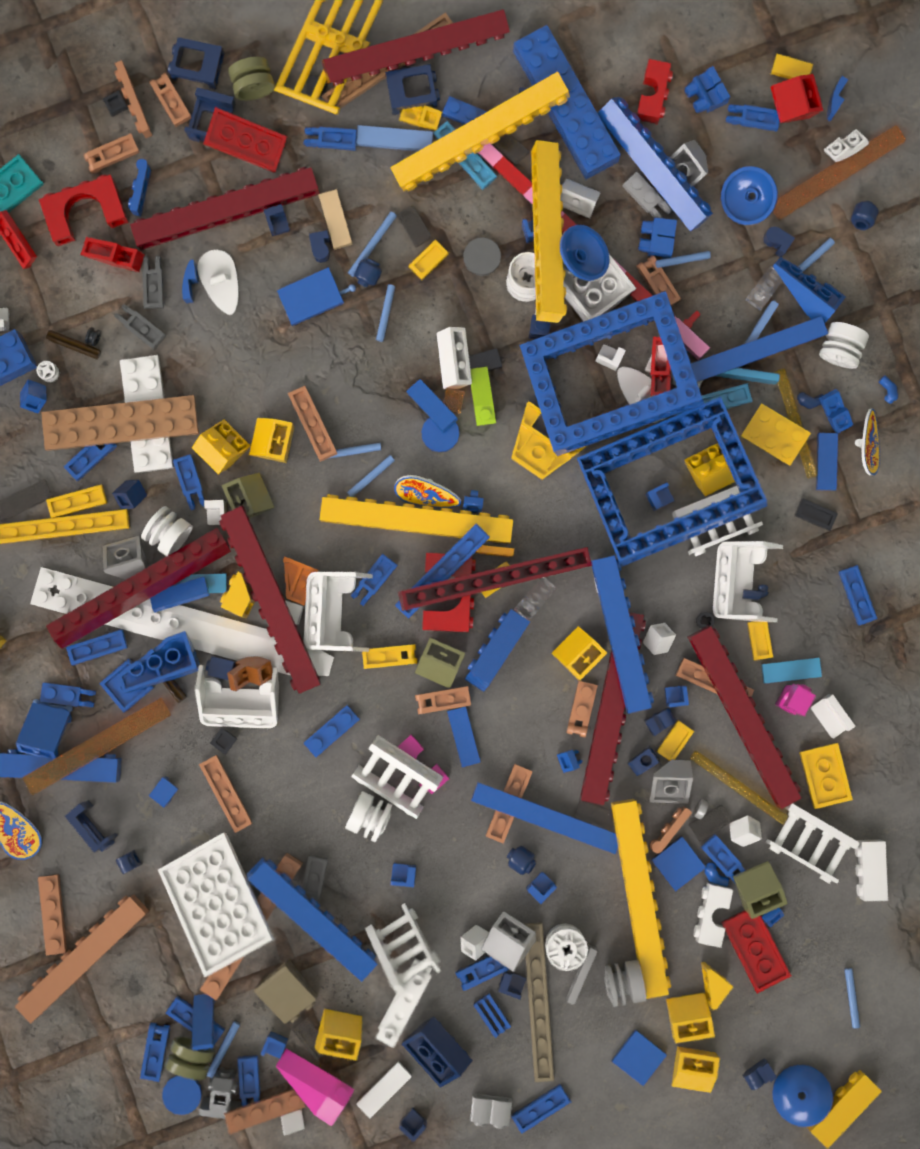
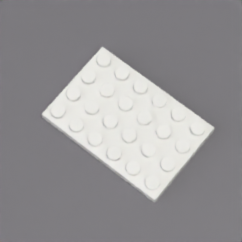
M227 833L218 835L158 869L204 977L210 976L274 940Z

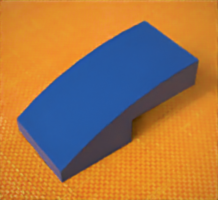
M843 76L837 82L828 103L827 120L829 121L832 120L845 100L839 96V93L848 81Z
M194 260L189 261L184 273L182 295L185 303H194L191 284L199 283L197 264Z
M834 389L819 398L835 433H840L853 425L849 410L844 407L838 390Z

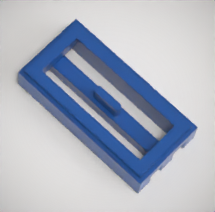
M490 993L473 1004L495 1038L500 1033L505 1032L506 1029L511 1028V1024ZM487 999L490 1001V1003L492 1004V1006L504 1022V1026H501V1024L499 1023V1021L497 1020V1018L485 1002ZM480 1004L484 1006V1008L486 1009V1011L498 1027V1030H495V1028L493 1027V1025L491 1024V1022L479 1006Z

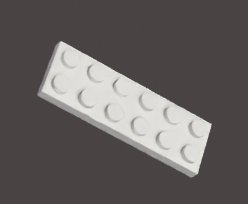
M158 355L120 360L125 403L164 399ZM170 437L131 442L135 473L174 468Z

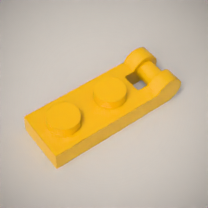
M416 644L369 649V652H362L364 669L417 664L418 661L415 658L414 651L416 650ZM407 651L408 659H402L401 652Z

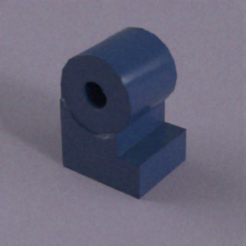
M778 227L769 228L763 237V241L767 246L778 249L775 254L779 257H783L795 237Z
M328 231L310 233L309 238L314 259L319 263L328 261L330 252L325 244L330 242Z
M668 707L645 719L644 722L651 734L655 736L674 724L676 719Z
M649 745L627 764L636 776H639L658 764L660 758Z
M135 850L115 860L123 875L142 865Z
M765 1058L743 1074L751 1090H756L767 1082L777 1079Z

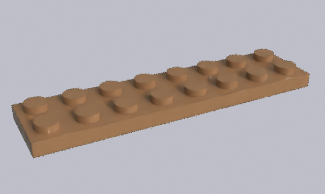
M194 395L41 412L46 451L199 434Z

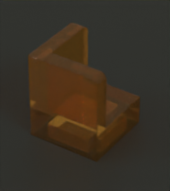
M446 388L443 403L451 412L461 414L465 391Z

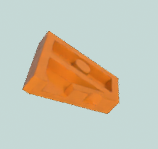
M284 556L286 599L305 606L307 578L309 574L319 572V570Z

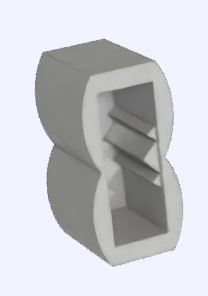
M473 1093L470 1121L474 1122V1125L477 1126L492 1124L495 1128L504 1129L505 1126L510 1124L512 1098Z

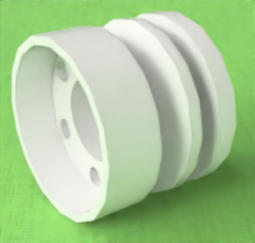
M532 252L520 253L514 257L509 266L506 281L507 289L519 301L528 302L536 299L534 253Z
M832 322L828 329V335H826L830 341L823 343V348L819 353L820 357L837 366L857 368L859 359L862 357V353L859 350L865 348L869 338L868 333L851 324Z
M164 506L148 521L141 538L149 541L151 546L160 542L158 551L167 557L182 547L189 537L193 525L183 518L175 522L177 514L175 512L170 513V509Z
M362 791L345 829L357 834L361 827L366 828L364 838H367L369 832L373 831L374 834L371 841L376 842L379 836L383 834L388 823L392 805L388 803L383 811L380 809L383 800H380L375 807L372 805L374 796Z
M566 923L559 924L550 929L546 935L545 949L552 965L560 970L569 971L575 970L583 964L587 957L588 948L586 940L578 928ZM567 945H569L571 950H567L566 953H564L562 947H567Z

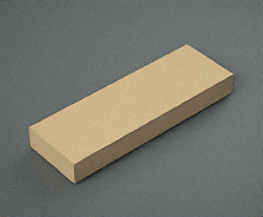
M337 189L318 194L334 250L352 245Z

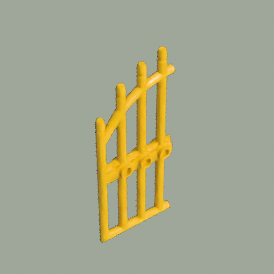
M315 0L274 91L338 115L340 107L335 105L347 79H344L343 84L336 85L328 103L318 99L327 81L324 69L311 96L303 94L301 91L323 45L332 48L329 58L339 55V52L348 53L369 47L370 42L365 41L383 0L374 1L358 38L348 33L363 0L354 1L341 31L333 29L331 26L343 0L334 1L324 25L314 20L322 2L326 0ZM305 39H309L316 43L294 90L285 87V82Z

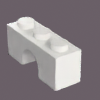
M708 882L706 887H703L701 894L703 904L699 906L697 917L700 918L699 924L695 925L693 934L698 943L722 947L725 928L722 925L713 923L712 914L718 908H730L733 889L730 887Z

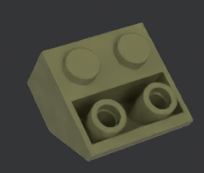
M260 473L240 477L221 485L231 509L234 510L244 506L249 519L275 508Z
M429 638L415 673L450 688L465 653Z
M769 861L733 876L743 908L751 919L788 904L783 888Z

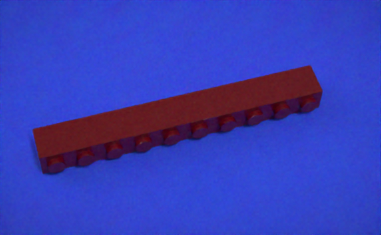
M502 9L323 59L321 62L327 83H333V86L343 84L344 79L351 78L352 81L363 78L362 74L368 72L372 76L381 73L380 69L386 67L388 71L397 69L400 63L405 62L407 66L417 63L416 59L423 57V61L432 59L436 53H441V56L452 53L451 49L457 47L461 51L470 48L469 44L475 42L477 46L486 44L489 38L494 37V41L505 38L504 34L509 33L510 30L505 10Z
M302 167L297 172L291 174L283 173L278 178H267L256 185L248 184L243 189L237 191L229 190L224 195L218 197L216 195L210 196L205 201H194L189 203V206L183 208L175 207L170 212L164 214L160 212L148 219H137L130 226L136 246L141 251L262 213L265 209L281 204L284 206L320 193L312 168Z
M244 506L220 515L221 520H219L223 531L227 530L229 535L227 541L231 549L235 548L237 555L235 559L239 567L243 566L245 571L243 574L247 585L251 584L253 589L251 591L252 598L255 602L258 601L261 609H258L260 616L263 620L266 619L269 625L266 627L268 634L271 638L274 637L277 643L274 645L278 655H282L284 662H282L283 668L292 677L290 683L293 690H297L300 694L320 685V678Z
M218 528L49 623L46 627L54 642L63 649L225 556L231 550Z
M588 547L399 591L398 596L402 611L589 567L592 564Z
M629 612V616H633L635 621V627H633L634 635H638L639 638L640 632L645 629L646 620H643L644 615ZM640 638V646H637L638 650H640L642 644V639ZM612 648L580 794L581 801L604 805L605 801L608 802L610 790H607L609 782L612 783L614 771H611L613 763L616 764L618 752H615L617 744L620 745L622 733H619L621 725L624 726L626 714H623L625 702Z
M706 626L687 636L776 807L783 809L801 799L799 794L801 789L796 782L792 781L790 768L787 764H783L781 751L778 747L775 748L772 743L774 741L772 734L769 730L766 731L763 726L765 721L760 713L757 714L753 698L751 696L748 697L744 681L742 679L739 680L736 674L738 672L737 667L733 662L730 663L727 657L729 655L728 650L724 645L721 646L718 640L720 638L718 631L715 628L712 629L711 626Z

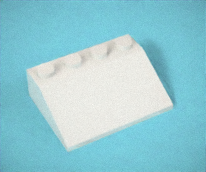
M610 254L608 270L602 277L594 281H585L576 277L563 263V269L566 272L563 281L564 287H566L565 299L583 322L608 313L636 289Z

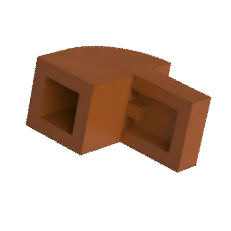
M246 657L236 661V667L227 673L230 689L238 691L249 682L259 686L263 685L272 678L273 669L271 660L262 657Z

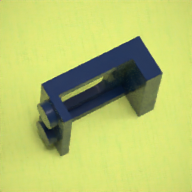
M178 37L176 44L174 43L172 48V62L170 61L168 65V73L172 80L177 81V78L201 82L208 84L209 88L217 90L225 55L222 46ZM184 48L205 53L200 71L180 68Z
M430 64L386 72L393 115L400 114L402 109L433 104V108H437V101L440 100L439 90L434 88V82H437L435 70L431 71ZM426 74L428 76L430 94L407 98L402 80L405 77Z
M197 87L195 92L197 99L189 127L185 126V132L189 139L196 142L204 141L207 132L198 130L204 111L213 113L215 107L233 114L236 106L234 97Z
M89 800L79 803L65 815V818L94 853L99 850L101 852L105 849L107 850L115 843L114 839L118 835L114 833L104 838L85 814L93 807V804Z

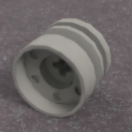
M638 960L626 961L625 971L622 972L617 963L614 964L615 973H612L610 965H605V987L613 1007H618L617 997H620L623 1006L626 1005L627 995H630L633 1004L646 1001L645 986Z

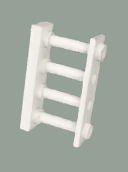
M735 486L672 512L674 518H682L693 513V510H701L710 506L713 502L718 503L730 498L729 495H737L740 492L738 487ZM748 514L743 516L747 528L736 531L734 523L731 521L726 523L729 535L722 538L718 537L715 528L709 530L708 533L712 542L701 546L698 536L690 538L694 549L688 551V554L694 553L695 556L706 552L705 548L745 532L748 535L758 532V527L762 526L763 523L761 521L754 524L751 515Z
M377 735L369 747V750L373 752L364 768L359 765L351 777L405 811L406 814L417 819L424 807L419 803L429 789L435 792L443 776ZM380 757L390 763L381 778L371 773ZM396 768L406 773L397 789L387 783ZM415 779L423 785L415 797L411 799L403 792L411 780Z
M794 804L785 807L784 809L789 811V817L775 842L769 839L766 840V843L770 844L769 849L777 854H780L782 851L821 874L819 878L829 884L831 881L838 883L839 880L832 877L846 850H849L850 847L857 849L860 843ZM801 818L806 821V827L792 852L781 846L795 821ZM819 828L823 831V836L807 862L798 856L811 832ZM834 837L840 841V846L824 872L815 867L829 840H832Z
M405 903L401 905L405 915L382 930H376L372 924L365 928L387 978L399 996L407 993L404 987L405 981L430 965L437 973L441 971L437 964L440 962L438 956L434 951L431 952L416 922L418 918L413 908L409 909ZM410 922L413 929L391 943L384 944L385 936ZM417 936L419 944L399 957L391 959V951ZM424 951L426 959L406 972L398 974L397 969H399V965Z
M415 958L410 968L421 961ZM431 966L405 981L404 987L407 993L402 996L396 993L378 1026L380 1030L376 1036L378 1040L391 1047L395 1046L432 976L430 975Z

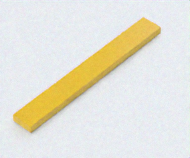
M128 509L0 524V544L130 529Z

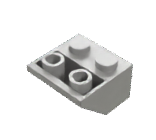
M503 911L492 926L482 951L515 972L536 942V932Z

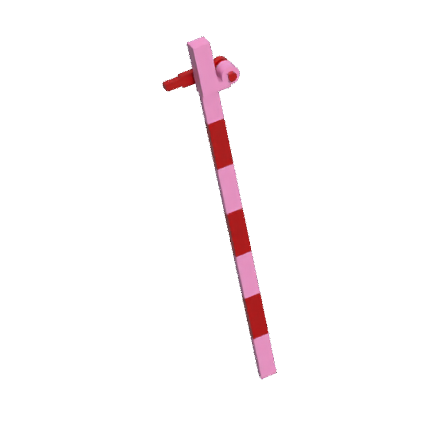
M490 143L483 146L484 148L478 154L533 204L532 182ZM563 211L561 212V218L564 220L562 228L564 233L568 228L577 224ZM618 264L636 288L630 294L636 302L653 296ZM695 311L689 319H685L683 322L679 318L675 317L685 349L699 361L709 351L710 347L690 330L693 323L700 317V313Z

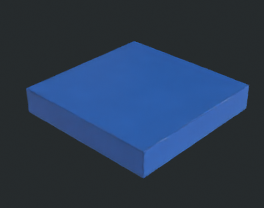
M130 658L99 683L123 713L154 689V686H149L123 694L117 675L134 663Z
M682 836L651 859L675 891L706 868Z
M635 1029L614 1056L612 1062L644 1086L667 1054Z

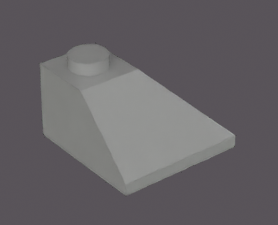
M695 140L684 143L670 156L675 162V167L686 175L688 183L693 187L708 174L706 154Z
M140 535L103 546V568L107 574L126 580L148 567Z
M671 760L654 773L650 802L688 804L693 781L691 760Z

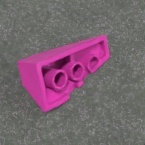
M288 1049L284 1051L276 1065V1068L309 1107L314 1116L332 1126L347 1104L354 1089Z

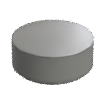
M701 799L695 808L693 816L702 819L709 803Z

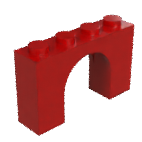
M101 175L96 180L83 181L79 186L73 188L66 187L61 192L55 194L48 193L39 199L52 241L57 247L75 241L69 223V212L72 206L82 199H93L101 204L106 222L110 228L129 223L117 185L111 175Z
M426 553L425 573L445 554ZM471 556L452 576L458 578L471 575V571H475L476 560H473ZM470 595L463 596L460 603L449 611H423L422 630L469 632V628L473 629V617H469L470 609H474V598H470Z

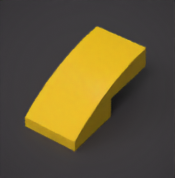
M426 105L424 107L402 109L399 120L418 127L437 130L442 112Z

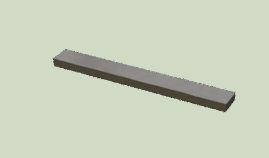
M523 923L536 932V942L525 956L534 1081H554L543 923Z

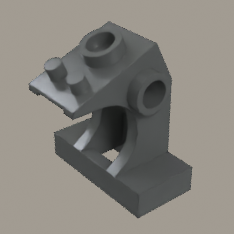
M220 1067L214 1077L209 1079L208 1090H211V1097H203L199 1116L225 1119L224 1113L242 1107L241 1101L232 1100V1094H236L238 1082L235 1081L237 1072H234V1069L230 1068L227 1071L224 1070V1067ZM216 1095L226 1096V1099L216 1098Z

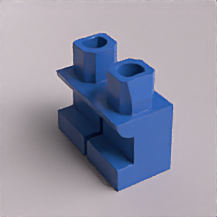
M714 66L707 69L705 73L695 76L692 82L684 89L689 98L697 94L699 100L693 103L696 113L705 110L709 113L726 105L730 99V95L723 82L720 83L721 79Z
M654 218L653 221H643L641 233L650 234V240L640 238L638 250L647 252V256L662 257V259L671 258L677 220Z

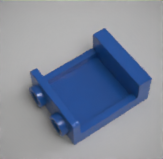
M32 702L16 741L18 751L56 761L59 754L58 746L67 723H71L72 720L70 711L63 707H50L42 702L39 704Z

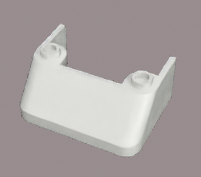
M764 541L722 542L719 545L713 600V613L717 618L777 622L778 618L762 616L763 609L759 603L751 602L750 599H742L743 589L752 590L754 564H762L766 560L767 549H783V545Z
M312 572L309 574L306 585L304 644L307 648L369 652V648L353 647L352 635L349 632L341 631L343 593H351L355 589L356 578H372V574L358 572Z
M199 665L195 693L199 718L202 724L206 726L273 728L277 725L279 702L277 668H273L272 680H268L259 689H239L238 691H233L230 688H222L221 682L216 678H205L204 667Z

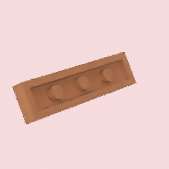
M122 60L116 62L117 70L114 72L118 81H122L124 85L121 90L125 99L129 98L131 104L128 105L131 115L137 118V122H135L136 128L139 133H143L145 138L151 137L153 135L127 69Z
M306 386L288 393L319 461L321 462L337 455V451Z
M683 658L675 675L717 694L703 666ZM749 687L745 690L748 697L752 696L754 689Z
M215 755L199 764L234 832L236 833L253 824L219 757Z
M514 764L503 792L522 798L533 771ZM495 810L485 836L504 844L514 817Z
M59 874L38 877L46 955L66 953L67 945Z
M290 1089L224 1113L228 1132L232 1134L305 1107V1103L294 1089Z

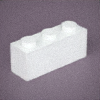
M448 327L437 332L443 389H460L471 385L472 379L465 328Z
M881 839L857 840L860 843L858 848L855 849V855L858 857V864L855 870L856 875L859 876V884L856 885L857 895L863 901H888L886 841Z

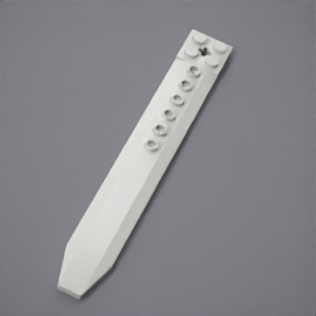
M41 567L30 604L67 614L111 589L112 586ZM57 585V589L60 592L52 596L50 589ZM148 599L105 624L160 640L186 631L196 650L236 661L246 657H262L271 660L272 669L277 668L278 672L290 675L289 672H285L282 665L284 659L282 655L277 654L274 647L277 643L274 637L271 638L267 629L181 605L154 613L151 600ZM306 647L318 676H329L334 657L322 650Z

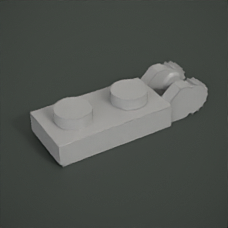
M638 172L623 184L624 189L653 218H662V215L655 209L657 205L666 214L672 211L669 205L662 200L660 195Z

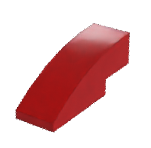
M89 237L85 238L80 254L105 264L135 272H140L145 254L137 249Z
M653 337L650 374L652 376L651 397L672 390L673 373L661 337Z

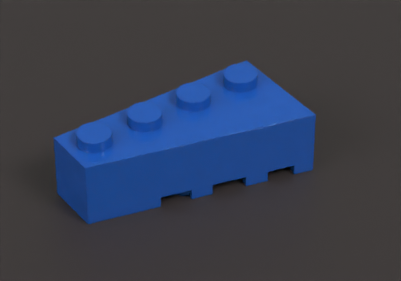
M512 609L508 614L503 613L498 621L501 625L498 629L493 628L488 636L491 640L487 645L484 643L478 651L480 657L477 661L473 659L467 668L470 672L465 680L483 692L490 685L530 621Z

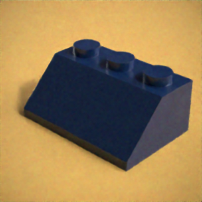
M434 1016L420 1025L401 1043L440 1088L459 1078L473 1061Z

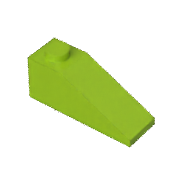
M488 367L470 369L476 426L495 424L496 419Z

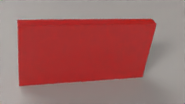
M215 107L203 144L275 173L287 136Z
M744 910L721 922L757 994L791 977L762 916L751 919Z

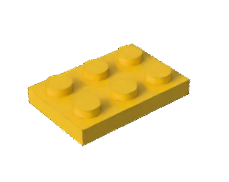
M761 403L741 437L790 466L811 433Z
M838 743L799 752L814 809L853 800Z

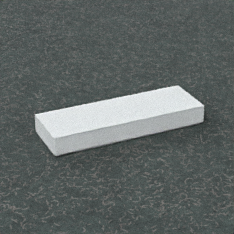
M398 1061L356 1105L371 1118L412 1077V1074Z

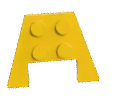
M528 401L511 459L543 480L587 446L557 456L553 451L550 439L532 427L540 416L541 411L540 408Z

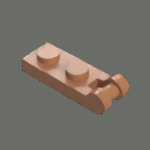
M166 73L162 74L161 78L153 79L149 82L175 127L191 119V115ZM166 84L167 87L160 90L159 87Z
M130 133L85 153L84 158L86 162H89L90 172L94 174L100 172L103 168L140 152ZM100 156L101 160L96 162V157Z
M654 256L649 257L645 263L641 262L636 265L639 273L643 276L654 295L666 291L671 306L681 300L662 267H656V258ZM652 267L655 271L649 273L648 269Z
M578 681L566 731L567 734L576 733L580 734V737H586L598 685ZM575 720L582 721V726H575Z
M468 686L415 695L419 705L417 709L418 714L471 705ZM426 699H431L432 706H426Z
M684 806L678 808L673 813L672 817L674 819L670 824L666 823L660 831L662 834L659 838L650 842V848L655 853L662 852L692 812Z

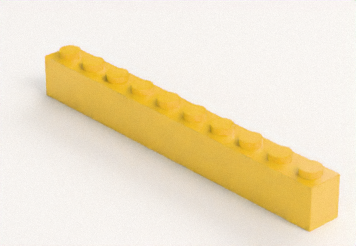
M556 72L390 168L402 190L411 191L417 187L418 183L429 181L439 171L444 172L448 170L453 163L464 161L467 155L480 152L484 148L483 146L489 143H496L504 134L515 132L518 126L522 124L527 125L534 120V117L547 114L551 110L550 108L555 105L560 106L566 103L570 97L569 91L559 72Z
M536 140L531 150L536 320L559 323L567 312V305L564 304L566 287H564L563 283L566 272L563 269L564 262L560 253V240L564 223L563 218H561L563 201H560L562 184H560L562 169L559 168L561 151H559L558 143Z
M330 494L327 497H322L319 519L321 522L462 538L477 523L490 536L487 540L488 542L511 543L513 520L509 519L510 516L498 515V518L490 517L491 514L479 513L478 516L471 515V511L460 510V513H453V509L441 508V511H436L431 506H422V509L414 508L415 505L403 504L402 507L395 506V502L384 501V504H377V500L365 499V502H360L355 497H346V500L338 499L339 496Z
M635 799L611 802L636 956L643 976L646 999L669 995L668 988H671L669 976L665 974V969H668L666 957L662 956L664 942L662 938H659L658 931L661 930L659 918L656 919L655 911H658L656 899L652 897V892H655L653 880L649 879L651 865L650 861H646L645 853H648L646 841L643 842L642 834H645L643 822H640L639 815H642L641 806Z

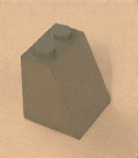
M290 959L261 980L254 989L256 995L284 1024L288 1021L293 1023L301 1016L299 1013L302 1010L306 1009L308 1011L316 1004L315 1000L318 996Z

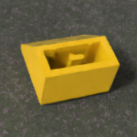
M257 418L249 455L287 463L295 428L294 424L277 419Z
M224 419L201 433L192 449L219 475L231 467L251 445Z
M718 443L684 460L697 487L705 497L735 482Z
M237 572V575L233 574L230 579L229 585L231 587L228 593L224 592L220 600L222 603L221 607L240 617L247 618L255 601L251 595L250 584L247 585L243 574Z
M578 626L551 654L577 680H581L607 652Z
M704 992L666 999L672 1037L675 1043L715 1037L712 1017Z
M324 1008L315 1043L317 1052L357 1060L362 1036V1016Z
M677 1046L671 1086L711 1093L717 1079L720 1058L716 1052Z

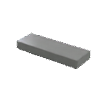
M588 945L587 957L583 964L579 966L566 996L567 1002L572 1005L575 1004L597 954L596 948L592 945Z

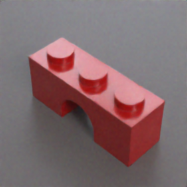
M653 59L648 60L643 84L652 86L656 94L653 96L641 95L636 114L640 121L658 124L659 119L664 117L665 107L662 105L663 100L667 101L669 89L666 86L667 82H671L672 79L671 63Z

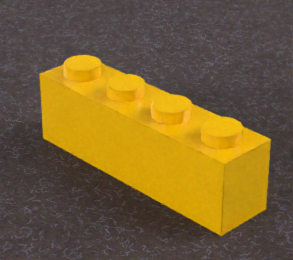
M861 1070L852 1073L844 1087L841 1086L836 1090L831 1110L826 1118L816 1125L807 1127L827 1149L882 1092Z

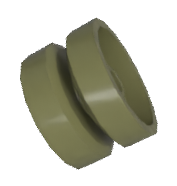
M248 57L235 62L229 67L228 73L231 82L234 83L232 87L236 99L242 101L256 100L274 91L275 84L272 75H270L271 70L266 58Z
M175 1037L170 1048L173 1054H169L167 1058L166 1069L175 1075L187 1079H206L210 1068L207 1063L213 1059L214 1047L193 1050L192 1038Z

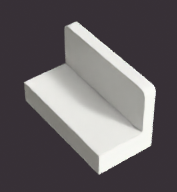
M565 179L562 185L560 201H563L564 208L590 218L600 192Z
M828 694L811 706V710L831 738L837 737L845 730L850 731L856 727L832 694Z

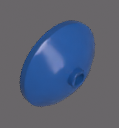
M752 166L734 171L726 179L721 191V203L725 213L730 219L743 225H753L764 221L775 209L778 199V189L773 177L767 171ZM752 192L755 193V198L753 200L750 198V194Z
M574 225L563 233L560 240V253L568 270L576 277L585 281H594L602 277L608 270L610 261L608 248L602 237L595 230L585 225Z
M794 1065L782 1071L777 1077L773 1086V1101L777 1111L786 1121L796 1126L809 1127L820 1123L829 1114L833 1102V1093L827 1078L820 1071L807 1065ZM799 1092H804L806 1094V1098L804 1100L799 1099Z

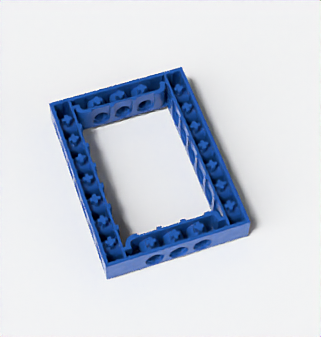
M666 291L520 345L553 451L557 456L704 405ZM655 321L677 388L568 427L567 421L564 419L560 409L562 407L561 403L558 401L555 393L556 387L549 375L551 372L550 368L545 363V360L556 359L564 353L575 352V349L586 345L592 346L594 342L605 338L611 339L616 334L624 331L627 333L630 332V329L641 325L646 326L649 322Z
M721 397L577 458L622 567L768 506L766 497ZM712 428L740 493L729 495L730 498L718 503L713 502L710 506L698 511L693 510V513L679 519L678 517L674 518V521L662 526L657 525L655 529L643 534L638 533V536L631 538L604 473Z

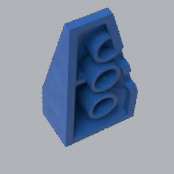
M782 257L773 265L778 275L811 320L822 316L825 324L846 298V296L830 284L825 282L823 285L817 282L816 276L803 274L800 267Z
M186 631L165 638L157 647L148 651L145 656L135 661L117 676L122 692L125 694L197 672L200 663L196 651Z

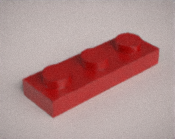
M7 210L0 211L1 236L22 268H30L37 258L36 254Z

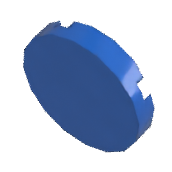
M428 418L423 424L421 431L424 444L431 451L435 452L451 450L457 444L459 438V427L456 422L443 432L431 418Z
M178 1075L173 1076L163 1088L162 1098L164 1105L174 1114L185 1115L191 1113L201 1101V1085L197 1080L187 1079Z

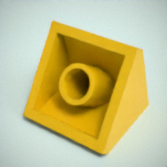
M701 962L707 1003L712 1010H715L733 986L706 962Z

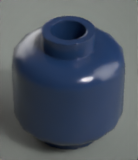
M870 201L857 203L851 216V222L858 230L872 228L878 216V208Z
M370 258L361 260L354 274L359 279L357 283L367 288L369 285H376L382 269L380 268V263Z
M519 846L516 849L512 848L507 855L509 859L508 866L520 875L530 874L537 863L535 854L524 846Z

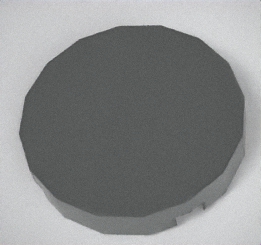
M476 238L470 241L465 247L463 254L466 268L478 276H487L493 273L501 261L498 245L488 238Z

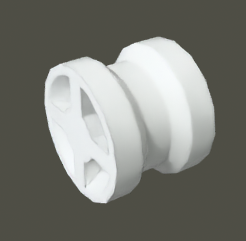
M42 361L37 366V374L44 381L54 382L59 377V369L52 362Z

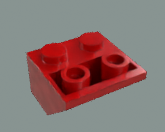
M814 74L800 75L770 87L780 123L810 119L823 111Z

